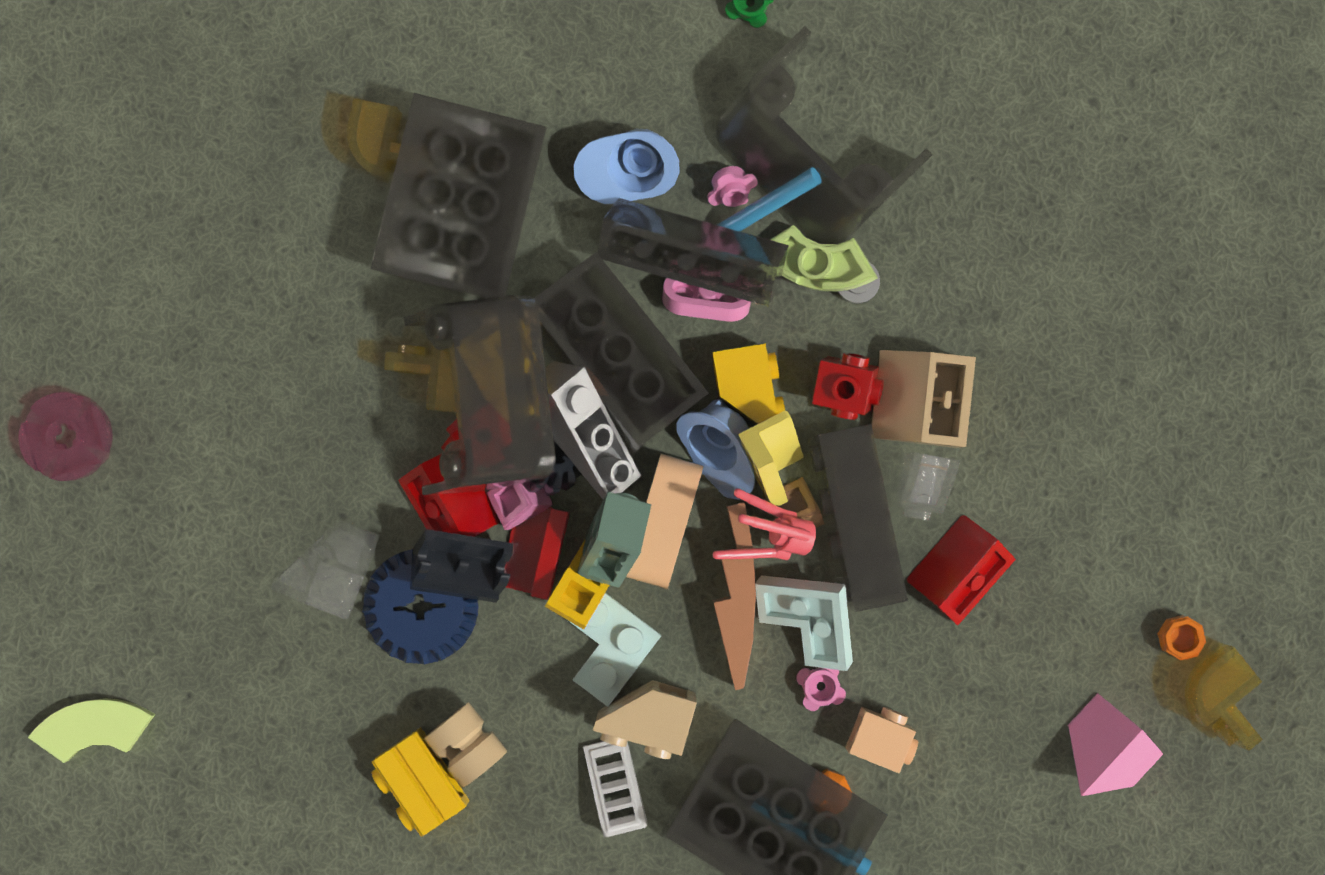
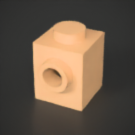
M861 707L845 748L852 755L900 773L903 763L906 765L911 764L918 747V740L914 739L916 731L911 726L906 725L908 719L906 715L887 707H883L881 714Z

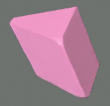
M514 468L486 493L504 530L512 529L545 511L552 505L550 497L546 495L543 488L536 493H530L529 479L516 481L518 473L522 471L521 468Z

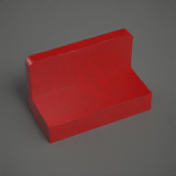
M445 452L418 465L398 480L426 529L475 537L500 523L477 477L475 476L470 480L464 473H457L448 464Z
M549 507L538 515L512 528L509 543H513L512 556L504 569L505 574H510L506 588L531 593L530 596L548 600L550 598L569 520V511Z
M962 515L908 576L907 582L929 599L951 621L959 625L1016 559L997 538L967 516Z

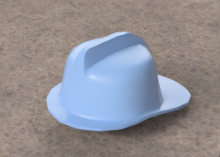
M636 128L625 133L605 136L591 141L579 151L574 163V178L580 190L590 199L603 204H619L665 194L675 185L680 173L679 158L674 147L664 137L648 129Z
M716 399L700 412H688L681 415L676 423L677 434L688 450L693 463L703 465L702 474L727 498L739 499L734 496L735 489L751 493L755 486V474L738 435L749 429V426L740 414L728 408L722 399Z

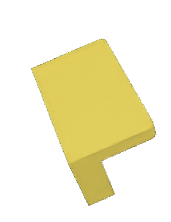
M783 411L738 434L752 464L756 481L768 502L776 506L788 502L778 471L804 457L792 418L788 411Z

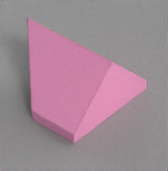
M1098 693L1067 725L1069 727L1081 796L1133 787L1163 755L1141 728Z

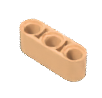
M661 453L646 502L651 504L641 553L627 574V578L668 589L701 478L703 465Z

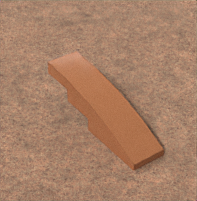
M745 502L726 506L736 549H752L749 525L738 521L740 514L747 515ZM721 559L730 596L715 599L713 603L735 690H739L745 686L753 644L756 601L754 559Z

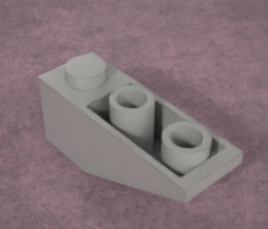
M553 361L521 387L541 425L602 499L605 498L607 492L614 494L622 493L641 476L584 367Z

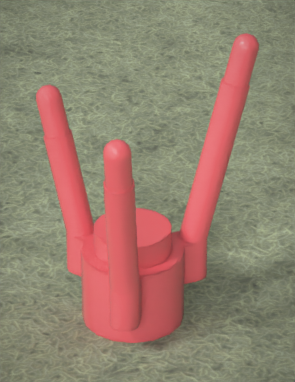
M735 489V497L778 517L774 521H769L745 514L738 516L740 523L769 531V541L775 546L774 548L717 550L712 555L714 559L778 558L789 560L792 553L804 556L811 551L816 539V528L812 521L797 518L795 511L782 509L741 489Z

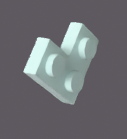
M761 575L755 583L759 623L800 627L805 666L847 671L853 659L845 584Z
M605 593L585 629L573 624L599 644L575 675L573 681L608 707L662 635Z

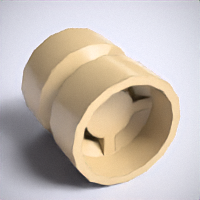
M469 702L423 738L437 758H447L449 760L447 770L461 788L477 779L507 753V749L493 732H484L482 730L484 720Z

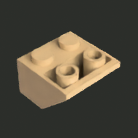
M880 350L877 378L884 380V386L879 405H873L870 438L952 448L966 447L976 357L935 352Z
M652 680L614 701L608 707L606 706L598 710L593 731L601 733L600 740L612 745L626 747L628 741L645 745L644 752L654 757L670 759L671 754L682 756L697 704L696 694L693 691Z

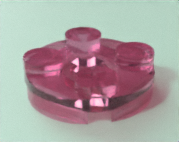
M69 392L46 395L29 409L31 412L27 415L25 423H21L18 438L20 450L25 461L35 471L41 472L44 476L50 477V479L75 481L86 478L96 472L109 458L113 442L111 423L105 411L91 398ZM67 424L69 430H75L76 439L73 440V446L67 449L65 444H57L56 436L62 434L61 426Z

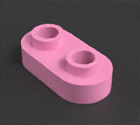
M677 272L667 277L663 285L662 294L664 306L674 314L727 322L743 319L749 313L752 298L750 288L741 280L691 272Z

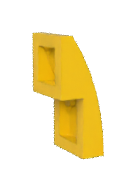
M583 542L545 607L578 627L585 629L610 585L587 579L577 573L584 547Z

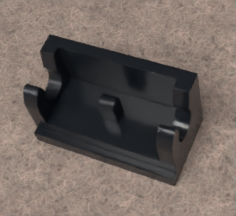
M425 529L413 547L410 590L497 603L499 595L509 582L510 574H505L504 569L512 556L513 543Z

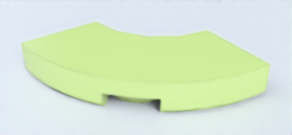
M792 225L756 248L762 258L776 272L791 282L809 289L834 292L858 288L878 279L854 238L839 244H819L806 238L795 225Z
M108 698L86 700L53 713L40 723L28 738L63 763L68 762L79 750L92 745H110L121 751L128 752L155 714L144 707L124 700Z

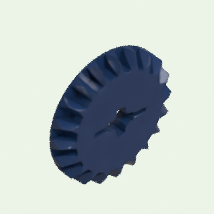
M413 549L387 559L373 573L364 592L362 612L366 621V629L372 635L375 644L386 651L389 656L402 660L405 663L428 664L449 657L465 644L476 625L479 604L478 600L410 590ZM416 594H423L425 602H431L432 604L445 603L446 605L434 607L432 610L426 611L424 619H418L417 613L409 611V609H395V607L407 606L408 603L414 602Z

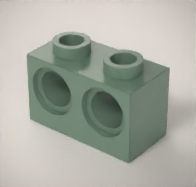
M607 492L588 527L577 573L587 579L619 588L641 553L651 504L641 502L631 494Z

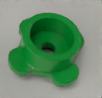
M732 0L726 4L725 12L729 19L736 20L739 18L748 21L753 28H760L766 24L767 16L765 13L768 5L773 3L774 0H753L754 5L752 7L746 5L747 0Z

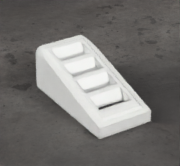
M604 741L583 746L603 836L610 837L647 827L645 809L628 742L626 747L612 745ZM621 752L622 760L597 766L596 758ZM625 770L626 778L601 783L600 776ZM629 788L630 796L606 801L604 794ZM629 807L634 809L635 814L610 819L609 812Z

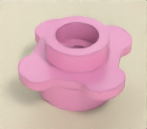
M737 166L722 168L712 178L714 190L708 193V202L714 206L722 203L728 207L746 204L750 190L758 184L757 178L753 174L746 175L745 171Z
M802 668L799 670L796 680L803 687L805 695L803 705L806 709L816 711L820 706H826L831 703L839 705L844 701L846 692L840 687L837 678L839 670L816 668L813 670ZM819 682H823L825 684V688L823 690L817 689V684Z

